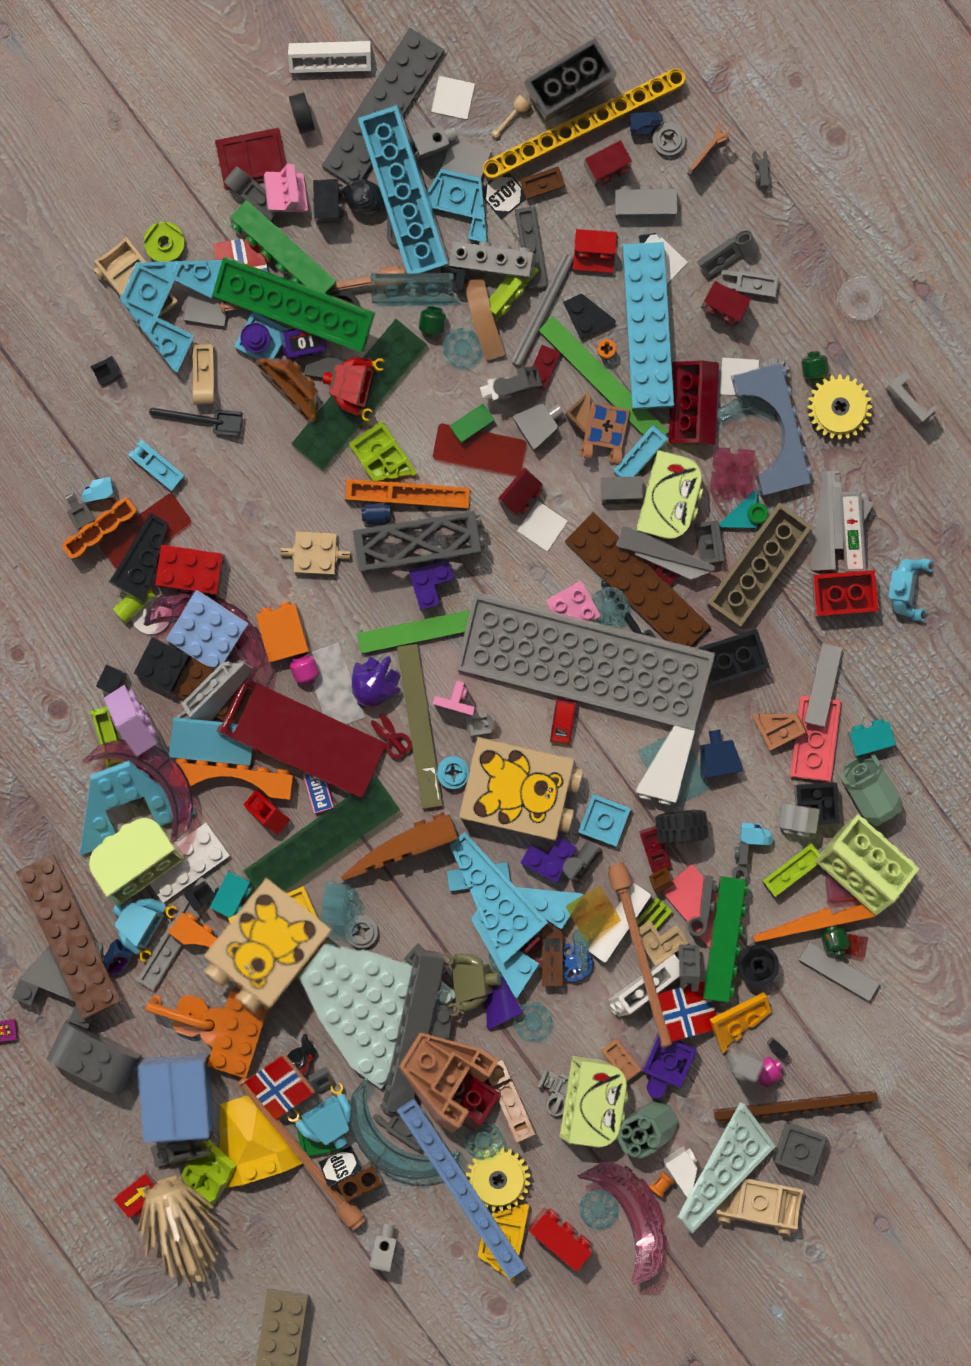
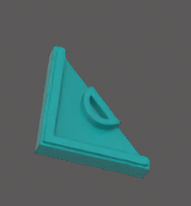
M754 490L719 523V527L757 528V524L751 522L747 516L749 507L757 503V490Z

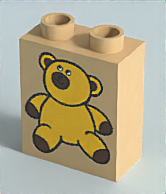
M478 737L459 818L556 840L558 831L563 833L569 832L573 809L563 807L567 791L578 793L583 770L573 767V758Z
M266 878L204 955L203 961L209 965L203 973L222 988L228 980L238 987L241 992L237 995L236 999L251 1012L256 1013L260 1006L269 1011L329 936L331 929Z

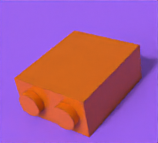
M291 601L279 604V609L272 610L271 607L259 610L260 614L256 615L269 662L309 652L297 605H292Z

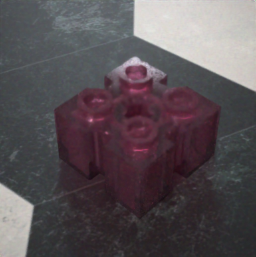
M713 447L711 465H716V472L712 471L710 473L709 489L727 490L728 485L734 486V491L751 492L753 475H748V468L754 467L755 450L738 449L737 454L730 453V448ZM731 464L737 468V472H734L733 475H730V471H727Z

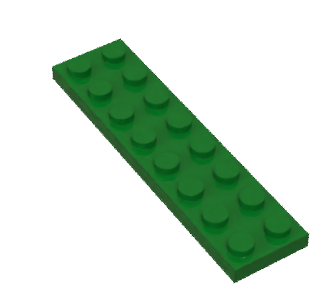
M227 256L222 259L212 294L216 298L359 352H363L375 316V312Z

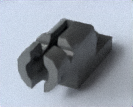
M209 1138L174 1140L150 1147L155 1166L175 1164L210 1155L211 1146L199 1147V1144L205 1143Z

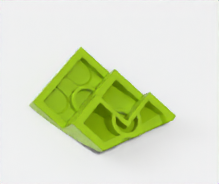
M382 420L348 443L373 481L417 474L416 469Z
M208 1140L202 1144L201 1148L211 1146V1154L188 1161L182 1173V1178L190 1188L205 1197L209 1204L214 1206L230 1181L237 1165ZM201 1202L203 1207L209 1212L211 1209Z

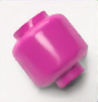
M308 654L294 657L292 659L293 662L290 664V670L295 682L303 683L304 686L314 683L315 678L319 675V669L314 657L308 656Z
M766 1057L762 1060L764 1064L756 1081L759 1085L763 1084V1086L769 1087L782 1078L781 1071L784 1069L778 1059L774 1061L771 1057Z

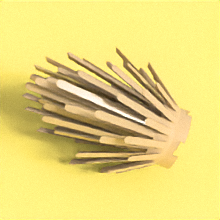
M174 1175L161 1179L151 1189L148 1185L143 1189L145 1201L138 1231H141V1237L144 1236L146 1229L145 1257L149 1255V1249L151 1248L152 1231V1247L156 1245L155 1235L159 1237L165 1275L168 1274L169 1268L171 1278L174 1277L168 1250L169 1245L179 1285L182 1282L179 1272L182 1276H185L189 1287L191 1282L195 1281V1278L198 1282L204 1283L205 1277L208 1278L205 1266L209 1265L210 1269L214 1271L204 1247L213 1262L216 1259L209 1246L215 1255L219 1254L189 1202L209 1225L219 1232V1229L211 1220L217 1225L220 1223L195 1198L210 1209L214 1207L209 1204L205 1197L186 1185L181 1175L178 1178Z

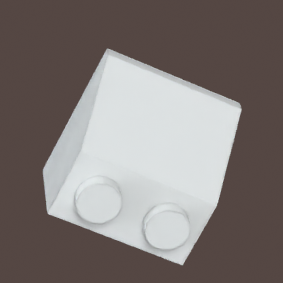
M682 1146L663 1160L688 1198L694 1187L697 1172L695 1163L698 1161L690 1148L686 1150Z

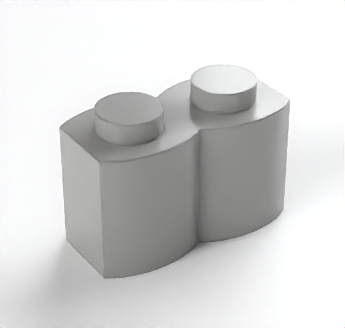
M781 803L778 827L784 828V833L795 834L798 831L797 835L809 837L810 833L816 834L820 809Z

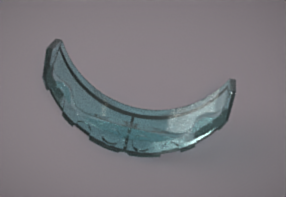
M364 1077L353 1092L350 1101V1125L355 1140L363 1154L369 1161L377 1164L379 1169L396 1177L418 1180L439 1175L427 1156L415 1155L401 1150L381 1134L369 1112L367 1104L368 1079ZM459 1150L451 1153L455 1161L461 1156V1151Z

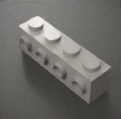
M459 239V242H453L449 263L451 268L521 279H533L536 255L531 252V249L520 247L519 250H511V246L499 245V248L491 247V244L486 242H479V245L471 244L472 241Z
M735 1044L734 1048L730 1047L726 1054L727 1063L735 1077L744 1081L746 1078L756 1081L764 1064L757 1053Z

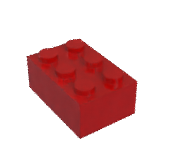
M161 544L155 585L190 591L198 590L203 593L218 595L224 554Z
M875 570L811 576L815 616L878 611Z
M544 1207L529 1225V1232L576 1272L592 1254L591 1241L583 1234L577 1235L575 1228L567 1221L563 1223L559 1218V1214L552 1208L547 1210Z

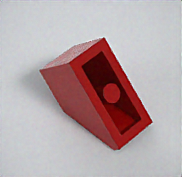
M257 789L243 804L264 826L277 835L291 820Z

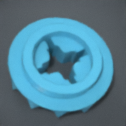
M451 756L441 761L436 775L439 782L445 788L457 789L467 782L469 768L463 759ZM451 767L457 772L461 771V773L454 775V779H452L451 775L445 774L451 770Z

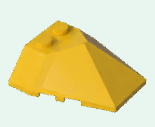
M248 1095L220 1104L219 1149L237 1165L226 1188L248 1184L303 1164Z

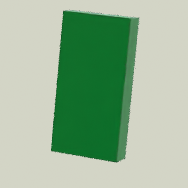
M482 403L451 424L449 428L462 444L493 423L495 419Z

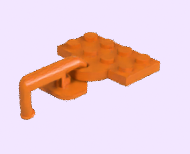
M232 988L225 1007L217 1006L210 1009L204 999L189 994L180 998L176 1010L162 1006L159 996L154 995L151 997L145 1007L146 1011L172 1019L174 1030L180 1034L189 1037L200 1034L203 1041L213 1047L207 1066L243 1078L247 1077L267 1010L260 1006L256 1013L251 1012L236 999L241 991Z

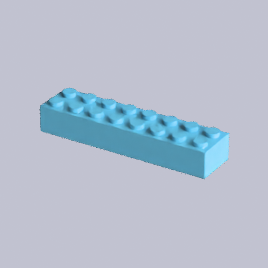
M396 105L358 118L408 277L448 265L449 260L400 107Z
M664 242L623 244L622 257L632 410L673 408Z

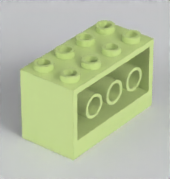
M858 814L839 829L815 860L816 863L875 915L895 902L919 870L912 860L904 856L895 845H892L884 838L882 833L876 831L865 818Z

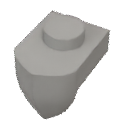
M491 713L465 717L469 737L490 734L496 727L497 721Z

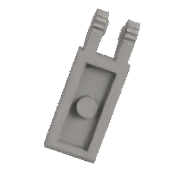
M722 270L721 275L725 277H737L736 284L721 283L736 292L776 298L778 276L740 270L738 272Z

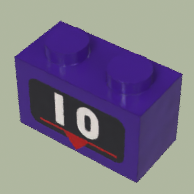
M298 328L279 332L283 356L290 357V360L300 359L302 354L310 353V356L320 355L322 350H327L325 338Z

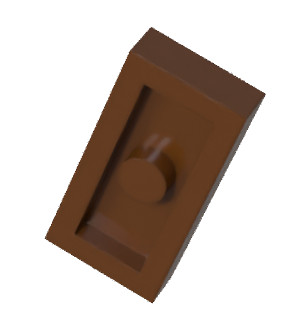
M559 166L520 179L526 200L565 187Z

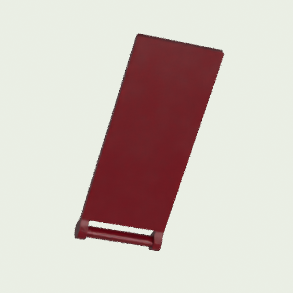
M246 678L239 686L222 725L216 731L223 736L238 741L359 798L363 797L386 746L385 742L259 683L254 681L251 683L249 678ZM251 687L254 690L235 731L232 732L229 730V727L247 688Z

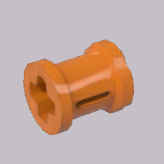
M609 339L602 340L597 347V353L602 359H610L616 351L614 342ZM605 344L612 348V351H609L607 355L601 350Z
M661 1171L658 1179L653 1184H650L649 1187L658 1196L663 1198L665 1191L671 1184L674 1185L675 1181L664 1171Z

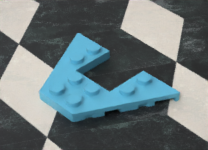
M222 260L136 262L119 299L171 369L176 373L182 364L194 335L159 319V313L174 281L211 298Z
M130 761L91 774L87 806L84 814V826L82 828L81 847L79 849L80 854L83 855L94 851L103 843L106 837L116 834V830L106 810L141 797L145 798L155 822L160 826L177 821L176 807L169 789L160 782H155L146 772L137 769L136 765ZM174 794L179 819L190 816L191 806Z
M516 887L545 919L560 929L564 928L584 897L581 893ZM477 909L471 920L514 996L518 998L540 964L519 950L502 964Z

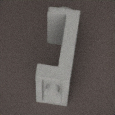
M904 371L885 389L917 424L921 422L926 424L936 415L934 411L938 407L934 405L925 412L901 386L910 378Z

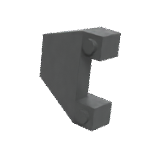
M94 940L99 954L102 956V943ZM50 946L44 950L19 979L12 996L13 999L31 1006L35 1002L39 989L43 988L75 1001ZM75 1005L69 1022L88 1029L95 1015L84 1020L77 1005Z

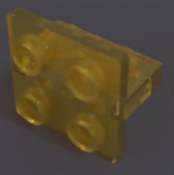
M600 885L566 905V909L585 940L591 939L621 920Z

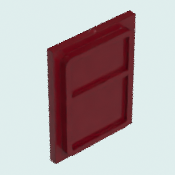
M279 127L215 140L225 189L230 187L224 183V180L236 166L256 182L264 181L265 172H281L287 163Z

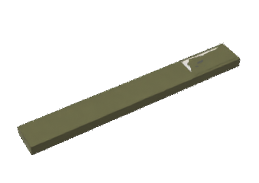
M418 644L397 647L422 809L442 806Z

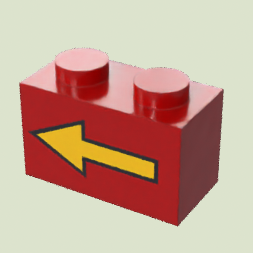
M146 1171L116 1195L113 1200L128 1218L132 1215L136 1218L142 1213L145 1196L143 1189L148 1185L151 1189L157 1183Z

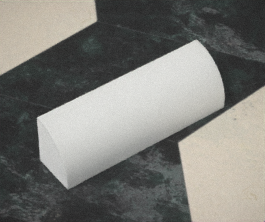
M370 41L289 43V73L371 71Z
M633 882L628 892L635 917H637L651 897V894ZM620 901L588 948L589 952L605 963L629 929L622 901Z

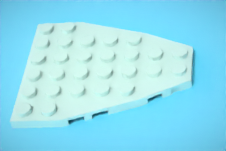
M324 944L299 975L300 981L306 990L305 992L311 1001L317 1017L350 1067L382 1089L389 1075L412 965L366 950L357 951L347 947L338 948L334 945ZM442 981L441 989L437 992V1004L449 1005L455 998V990Z

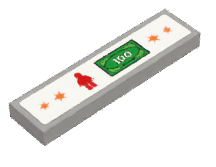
M861 491L841 492L845 572L866 571Z

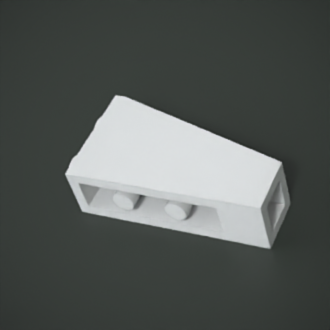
M678 726L672 727L636 787L635 792L640 793L639 797L651 800L652 796L657 797L660 803L671 805V801H677L694 735L693 730Z
M675 954L650 969L657 993L679 977V960ZM640 976L607 1000L610 1004L609 1009L614 1015L619 1017L629 1015L649 1000L643 976Z

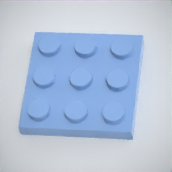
M196 590L166 640L199 662L215 670L225 662L249 623Z

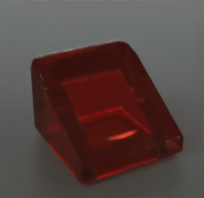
M847 933L850 948L845 953L852 956L865 957L868 937Z

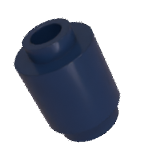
M384 503L365 504V509H361L362 521H366L367 525L383 524L386 521H391L390 505H384Z

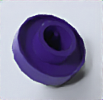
M250 323L242 329L240 341L247 351L260 353L269 346L271 335L263 324Z

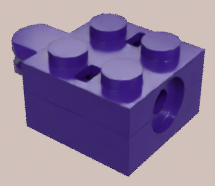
M658 1032L642 1067L643 1072L651 1075L647 1084V1092L653 1098L663 1097L669 1083L681 1088L697 1051L695 1047L679 1040L673 1041L671 1046L663 1048L660 1046L662 1044Z

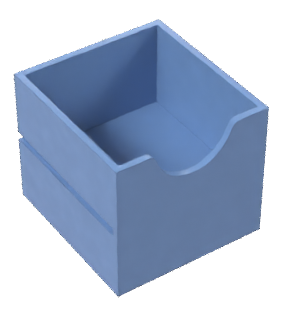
M209 1053L144 1058L138 1065L143 1142L210 1137L209 1131L214 1130L211 1074L210 1067L207 1066Z

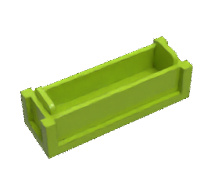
M105 706L91 710L90 715L93 717L102 752L125 754L121 741L110 742L121 739L108 707ZM103 754L106 769L127 762L124 755Z
M809 842L807 847L761 880L766 884L773 896L776 897L818 865L815 860L820 854L813 844Z

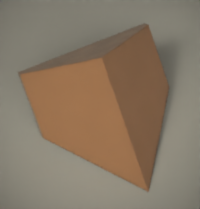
M586 393L565 413V416L584 435L590 414V393Z

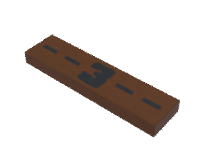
M545 919L548 923L542 928V986H563V929Z

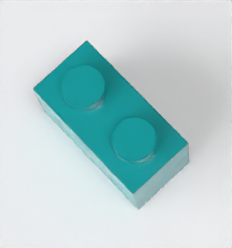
M882 718L872 721V725L864 727L863 724L852 727V731L848 732L854 756L896 745L890 722H884Z
M229 870L210 908L229 918L237 915L243 907L240 904L242 898H247L252 889L249 886L251 881Z

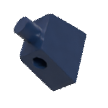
M721 730L708 731L710 744L700 746V777L706 778L742 772L743 768L733 740L722 741Z

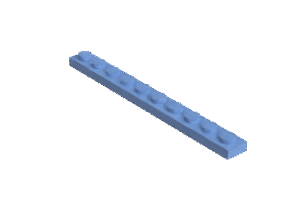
M412 1099L397 1109L509 1280L525 1270V1264L416 1100Z

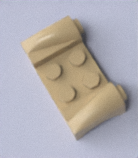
M125 237L112 250L94 261L95 269H93V272L100 280L102 278L105 281L108 280L121 297L136 262L146 261L128 238ZM170 291L158 318L177 305V300ZM132 317V318H131L132 321H133L134 324L139 328V325L136 323V321H135V320L133 319V317Z
M745 1178L716 1208L715 1218L721 1224H730V1222L735 1220H742L775 1227V1230L779 1231V1235L791 1236V1233H795L798 1228V1216L803 1190Z

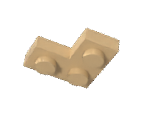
M648 921L639 928L645 952L655 966L677 952L679 944L687 945L689 943L677 925L661 936L651 921Z

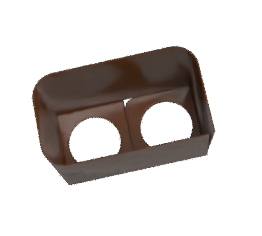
M369 1162L361 1166V1171L337 1183L346 1202L382 1185V1176L375 1163ZM368 1172L374 1174L376 1178L375 1184L371 1187H366L361 1182L363 1174ZM345 1183H355L357 1185V1193L353 1196H347L343 1192Z

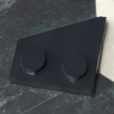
M582 293L563 302L580 339L616 323L613 317Z

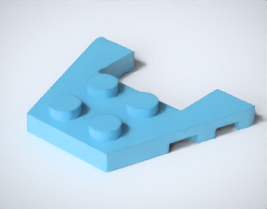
M440 169L427 191L431 207L472 217L468 239L486 242L487 235L481 178Z

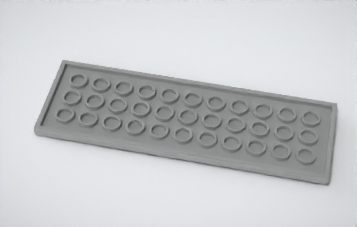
M475 592L456 669L695 730L715 653Z

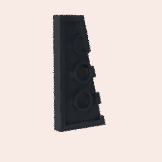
M153 513L148 515L108 582L143 604L146 600L161 544L167 530L168 523Z

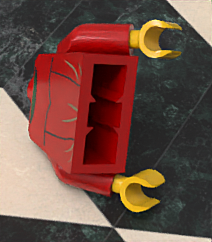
M353 357L344 361L342 365H336L333 373L325 372L322 382L323 384L330 385L329 393L334 395V401L342 410L356 416L361 415L365 421H369L370 419L364 417V412L370 411L373 413V411L369 408L361 409V407H365L373 371L381 372L384 370L383 368H378L376 362L384 363L385 361L381 358L372 361L370 358Z

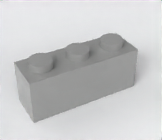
M621 186L619 190H615V217H662L677 215V189H672V186H660V189H652V186H640V190H631V186Z

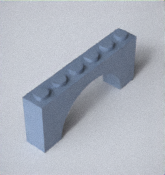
M781 363L731 375L735 395H752L766 402L777 415L781 426L782 442L777 458L769 468L755 475L760 495H767L810 483L809 478H812L811 469L805 463L807 452L800 442L802 432L800 426H796L795 422L797 412L795 406H791L790 402L792 398L790 386L787 387L785 382L787 371L785 366L782 367Z

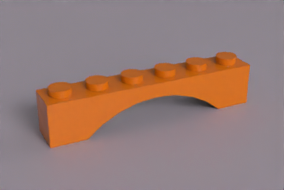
M176 758L175 760L187 777L190 787L207 778L231 776L253 783L271 798L291 799L294 775L289 774L290 770L277 769L276 773L269 772V768L257 767V770H249L248 765L237 764L236 768L228 767L229 763L216 762V766L208 765V761L196 760L195 764L188 763V759ZM170 761L169 786L188 788L182 772L173 761Z
M189 911L186 914L182 912L168 930L169 934L183 944H197L211 948L218 939L212 934L214 932L213 929L206 924L203 926L199 925L196 922L198 918Z

